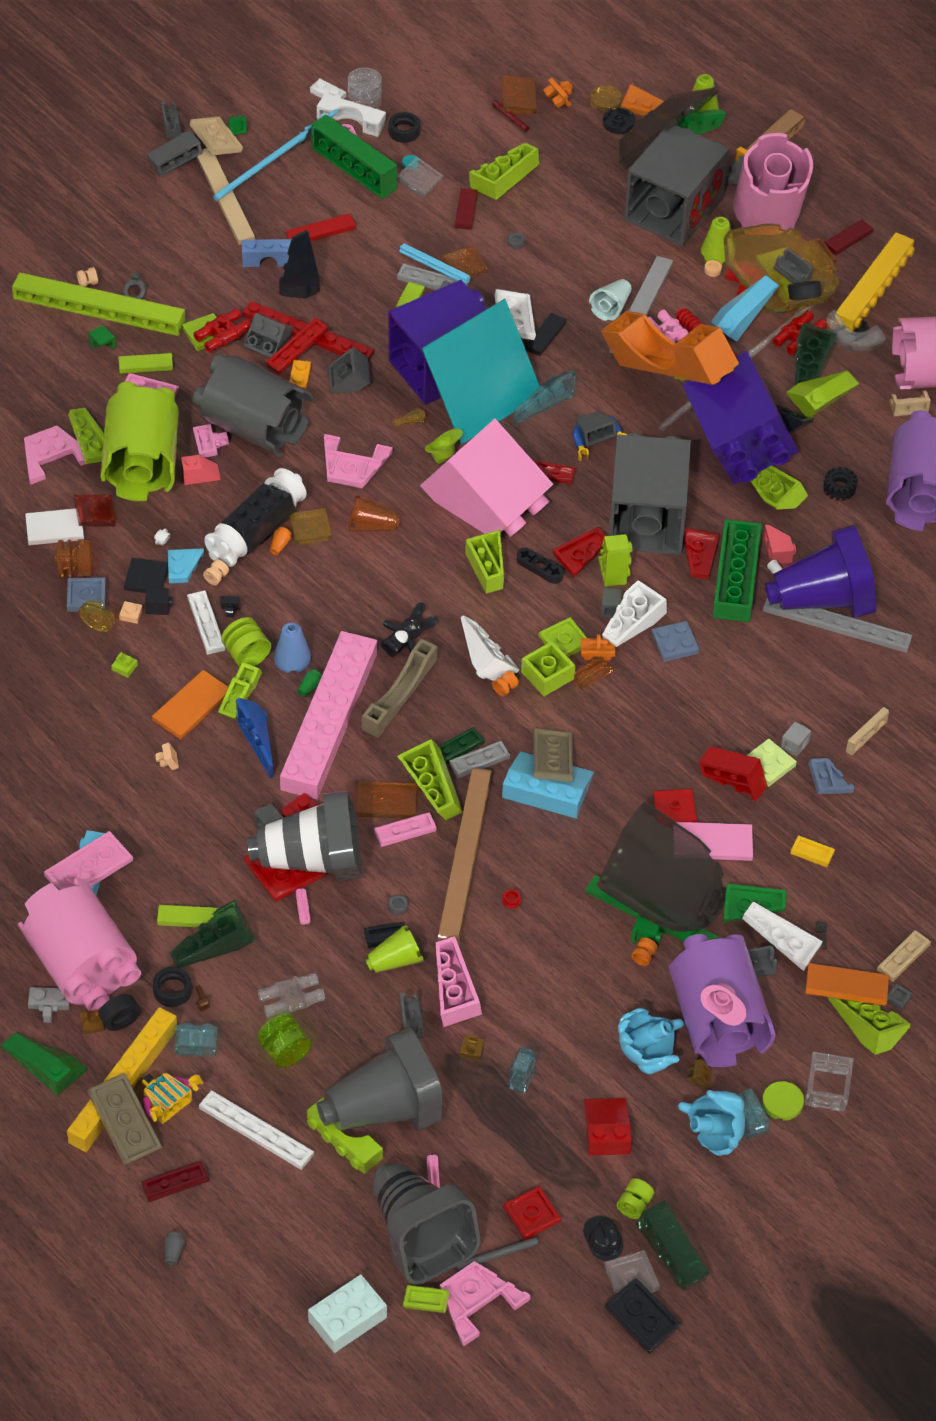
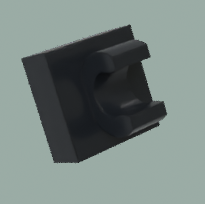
M221 596L220 604L221 608L225 609L226 617L234 618V610H240L241 608L240 597Z

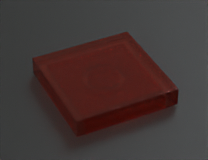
M74 495L79 526L115 527L116 520L111 495Z

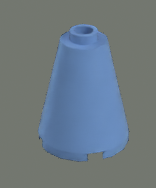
M287 623L283 626L274 652L275 665L286 673H290V671L301 672L311 663V651L301 627L296 623Z

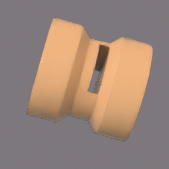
M94 267L88 268L87 271L80 270L76 272L80 286L86 287L88 284H98V277Z
M216 559L211 564V568H207L204 571L203 576L210 584L218 585L221 578L228 574L229 568L223 561Z

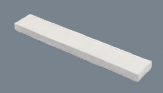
M212 1090L199 1104L200 1110L301 1170L314 1155L313 1150Z

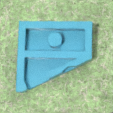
M204 549L168 550L169 583H188L192 572L198 566V561L204 556Z

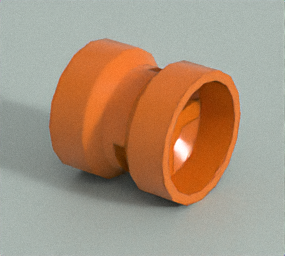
M509 670L504 672L501 678H497L492 682L495 692L502 697L506 696L510 689H514L519 685L517 677Z
M641 938L637 944L638 948L634 949L631 957L637 964L648 966L658 946L649 938Z

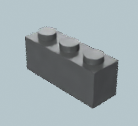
M189 130L147 153L150 167L161 177L203 152L200 141Z

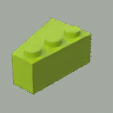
M500 530L466 539L465 554L485 593L503 589L504 570Z
M626 534L605 536L602 543V548L604 549L600 550V555L602 556L598 557L604 586L627 584V577L630 576L629 565H631L630 553H632L631 541L628 542Z

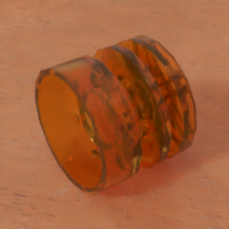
M64 539L58 540L56 568L59 578H65V570H68L69 578L73 577L74 570H77L79 578H92L91 539H78L77 547H73L71 539H68L67 548H65Z

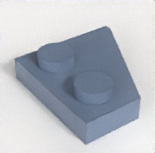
M829 758L809 760L808 765L817 794L853 793L854 786L852 784L848 785L843 779L844 775L835 768Z

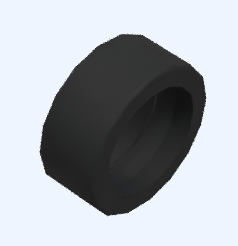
M408 112L394 114L389 120V136L401 143H409L416 140L420 134V120L416 115ZM406 124L413 128L403 131L395 127Z
M804 281L789 284V299L803 300L821 296L820 281Z
M167 967L160 970L153 979V994L156 1000L161 1005L167 1007L183 1005L192 994L189 974L178 967ZM168 980H179L184 983V989L177 994H166L161 991L160 986Z
M121 994L111 998L99 1011L102 1022L111 1031L128 1027L140 1015V1007L131 994Z

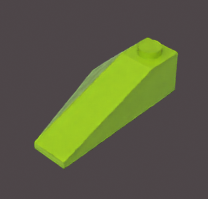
M773 466L760 471L757 477L751 481L764 502L777 510L797 508L808 497L800 481Z

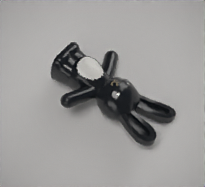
M420 602L414 607L410 617L402 622L401 627L389 620L383 622L384 627L394 631L381 642L382 649L390 657H395L405 645H407L411 653L415 647L412 639L417 638L422 631L430 629L438 623V617L430 616L422 622L418 621L425 611L424 603Z

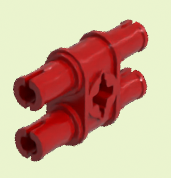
M235 308L225 315L220 314L216 319L206 322L204 327L193 332V336L197 342L206 337L213 336V339L204 343L206 351L210 353L220 346L225 347L229 342L239 339L241 334L250 329L251 321L246 318L236 325L232 324L241 318V312Z
M806 310L801 316L794 317L788 325L783 326L781 332L772 338V343L776 347H780L785 341L790 340L792 343L786 346V352L793 356L798 350L806 348L811 341L816 340L818 334L827 328V322L824 319H819L810 326L807 323L813 320L814 316L811 311Z

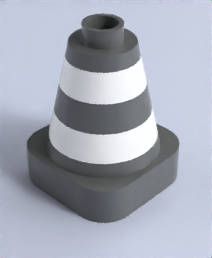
M348 790L324 793L323 804L258 827L257 836L247 837L250 861L260 860L263 868L334 873L338 882L362 879L356 815Z

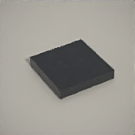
M132 558L124 583V590L146 593V588H163L168 563Z

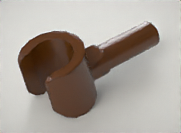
M197 985L196 990L200 999L196 1001V1005L202 1012L210 1007L209 999L203 994L201 986Z

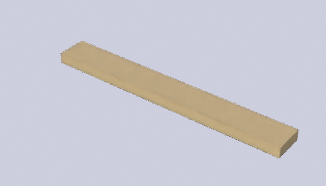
M205 148L202 149L203 153L196 158L215 195L229 185L216 156L212 155ZM230 191L219 199L218 203L238 244L241 245L242 240H255V236L233 191Z

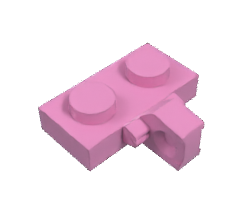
M211 424L193 427L199 455L204 458L218 455L217 448L229 444L227 432L213 433Z

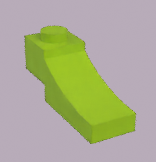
M242 662L236 677L232 679L219 708V714L237 720L236 699L247 700L252 691L256 689L262 675V671L259 668Z

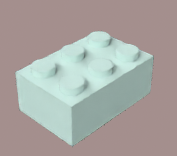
M359 1275L308 1309V1322L334 1353L387 1318V1305L362 1275Z

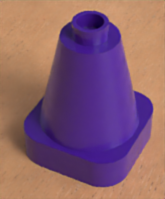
M852 525L833 530L831 532V544L773 573V582L765 583V590L770 605L779 603L782 610L848 607L853 618L875 613L874 577L856 527Z

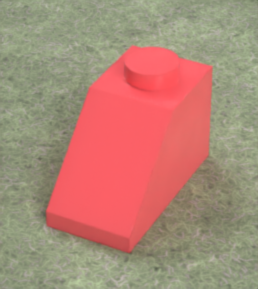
M200 455L181 457L184 485L221 480L218 464Z
M769 524L765 525L763 537L770 562L777 560L779 564L792 563L793 555H796V545L792 544L791 537Z

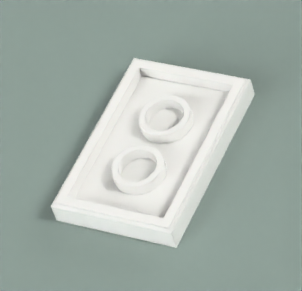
M81 508L25 513L28 545L84 540Z

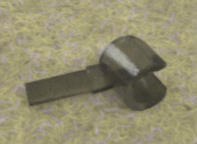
M817 921L815 933H821L822 949H827V924Z

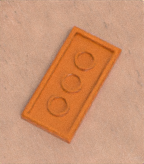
M202 670L152 715V720L181 740L222 703L229 687Z
M809 963L805 993L887 1005L889 975Z

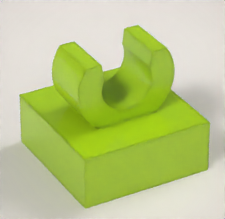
M120 652L111 666L112 671L128 678L138 666V660Z

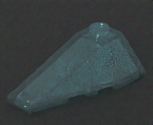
M562 371L548 378L514 410V423L518 424L574 397L576 371Z

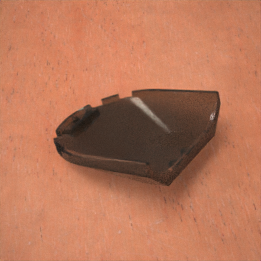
M715 86L672 95L653 111H649L643 119L640 118L633 124L634 127L619 140V162L627 169L658 137L659 132L664 128L666 131H669L678 123L676 120L678 116L682 115L685 118L691 112L699 111L718 93V88Z
M645 801L637 808L623 828L597 883L601 891L649 921L663 928L679 932L696 931L711 924L721 913L726 897V887H723L722 884L724 875L719 862L714 863L709 855L711 850L694 834Z

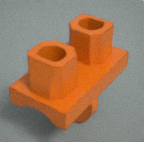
M550 78L548 80L550 85L543 89L545 95L549 99L555 94L557 95L551 99L557 109L564 104L567 107L571 106L568 95L572 94L573 85L569 81H561L558 85L553 78Z
M596 634V638H581V657L584 660H592L594 657L611 660L612 657H615V646L608 642V639L601 638L600 634Z

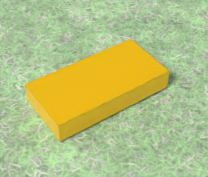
M799 835L791 849L792 855L824 867H828L835 852V849Z

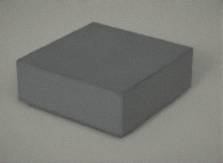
M895 984L888 993L887 1003L902 1011L912 999L913 993Z

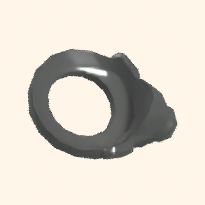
M134 272L131 275V280L124 286V296L142 300L147 287L142 282L140 274ZM133 285L141 288L140 294L136 297L128 294V289Z

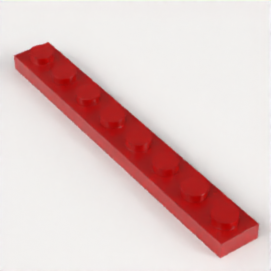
M250 301L242 312L244 318L252 321L255 313H260L291 325L293 330L290 336L293 337L309 324L253 301ZM329 331L313 344L338 355H343L353 347L367 356L368 361L374 355V349Z

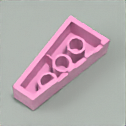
M455 936L436 942L440 1012L443 1027L482 1015L478 996Z

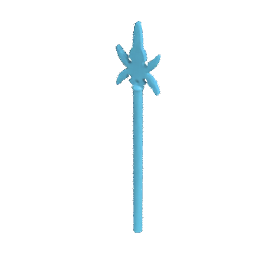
M336 109L328 114V116L332 118L339 111ZM312 124L305 127L304 132H300L296 137L213 195V198L218 201L297 143H302L312 133Z

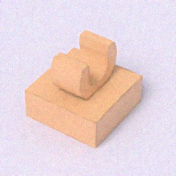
M170 743L163 744V752L155 754L156 761L160 762L161 767L168 765L171 770L179 768L177 752Z

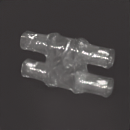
M314 972L302 977L293 976V978L288 980L276 981L274 985L267 988L258 989L257 995L260 1002L276 997L280 998V1001L264 1006L266 1018L283 1013L289 1015L290 1012L303 1008L307 1009L309 1005L325 1001V994L322 988L308 993L302 992V989L319 985L317 974Z

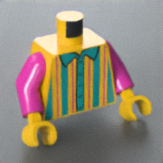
M164 1073L156 1079L152 1074L146 1075L142 1080V1083L146 1086L142 1100L146 1116L151 1117L154 1122L158 1118L164 1124L192 1101L191 1089L197 1091V1085L204 1084L201 1077L196 1074L190 1078H182Z

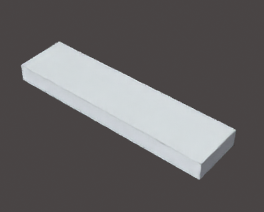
M206 591L188 594L187 599L207 655L225 651V646L221 642V633Z

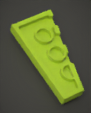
M86 408L70 410L68 416L85 463L102 462L103 431Z

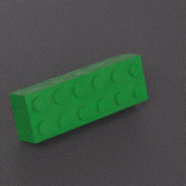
M324 115L312 123V149L382 200L397 190V164L394 161L385 157L381 152H378L370 144L361 140L357 135H354L328 115Z
M725 519L712 618L750 622L762 523Z

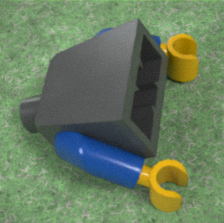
M593 412L588 415L582 414L576 419L573 439L576 448H579V461H582L581 455H586L587 460L589 459V450L584 448V446H591L615 437L617 434L627 435L621 433L622 429L614 417L606 416L600 412Z

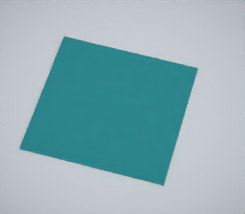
M506 299L501 300L422 348L454 429H461L463 431V435L459 439L461 445L475 437L494 419L499 422L543 395Z

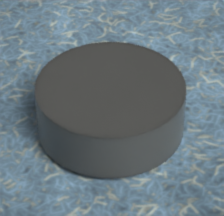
M512 233L508 236V246L510 248L521 249L524 246L525 238L522 234Z
M402 895L392 896L388 901L389 912L393 915H403L408 910L407 899Z

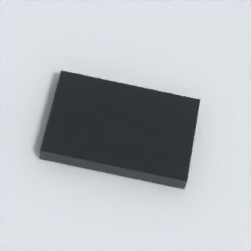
M637 1278L632 1280L604 1306L649 1354L681 1326V1323Z

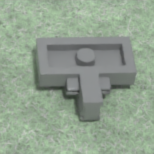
M30 987L28 1009L43 1011V1022L52 1023L53 1012L70 1010V1002L66 1000L59 988Z

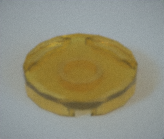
M602 85L591 91L589 101L595 109H602L603 112H606L609 109L615 110L620 107L623 96L617 88Z
M86 601L79 609V615L82 620L95 630L107 632L115 624L113 613L110 610L104 609L105 606L99 602Z

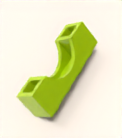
M316 1103L307 1110L308 1125L313 1130L316 1129L321 1133L322 1138L327 1143H331L339 1155L345 1156L356 1170L359 1169L365 1174L383 1159V1148L369 1135L358 1138L350 1137L338 1130L334 1124L324 1126L318 1114Z

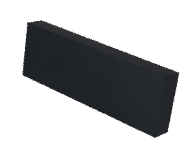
M551 313L536 331L535 339L529 340L525 345V350L541 356L565 326L566 319Z

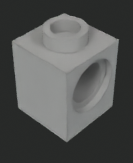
M794 722L783 735L781 748L797 757L809 743L811 730L804 725Z

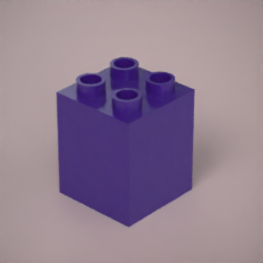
M462 279L388 311V361L425 405L442 397L422 348L486 310L480 292L476 289L471 291Z
M747 351L736 356L739 364L734 367L731 373L725 374L720 378L721 380L717 384L711 385L691 380L682 384L712 450L734 485L739 482L752 481L760 471L772 465H783L790 460L791 455L799 452L767 385Z

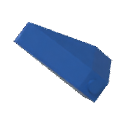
M238 698L236 699L237 724L268 776L272 778L274 777L273 761L266 722L268 719L264 709L260 708L258 703Z

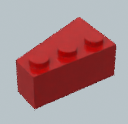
M710 746L699 760L703 776L723 786L728 784L736 788L735 792L739 794L744 792L752 796L751 800L757 802L767 787L759 758Z

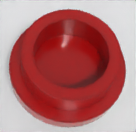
M509 889L502 895V903L507 908H517L522 902V897L517 890Z

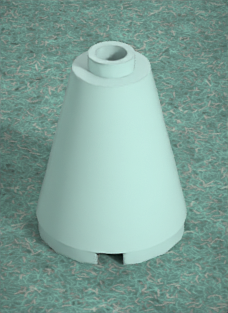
M620 279L595 290L589 299V304L591 303L592 312L603 321L615 320L620 315L631 293L630 283L627 280Z

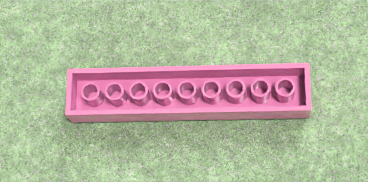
M341 631L281 772L280 790L297 795L305 793L310 798L318 800L376 659L377 640Z

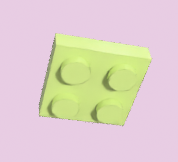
M767 739L747 755L760 759L767 786H771L793 769L797 762L770 739Z

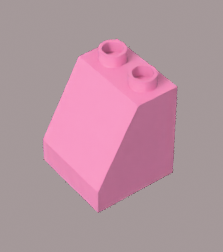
M494 419L420 486L435 503L482 533L486 534L500 530L501 533L504 530L511 537L527 523L520 516L526 509L534 516L549 502L544 493L553 483L501 424Z

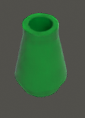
M315 669L307 671L297 692L302 697H306L318 687L322 675Z

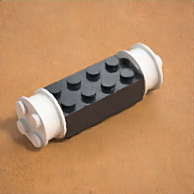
M277 469L274 477L266 479L255 492L215 527V532L205 536V545L209 551L210 558L212 560H221L228 567H232L237 563L239 557L250 554L295 511L297 502H301L306 498V489L302 483V478L287 469Z

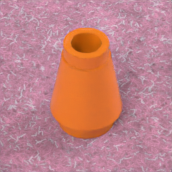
M279 527L275 530L269 551L274 555H279L291 540V532L284 527Z

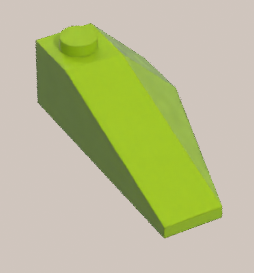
M844 371L798 383L788 390L786 394L806 417L812 418L854 389L859 383L849 371Z
M827 997L862 1045L875 1055L891 1050L910 1028V1023L893 1011L889 1013L880 1010L881 1006L878 1004L871 1005L865 1002Z

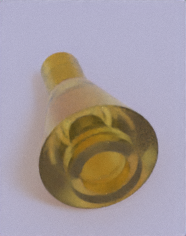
M418 406L405 414L404 417L394 419L393 423L395 427L402 424L424 423V419L427 418L424 409H420Z

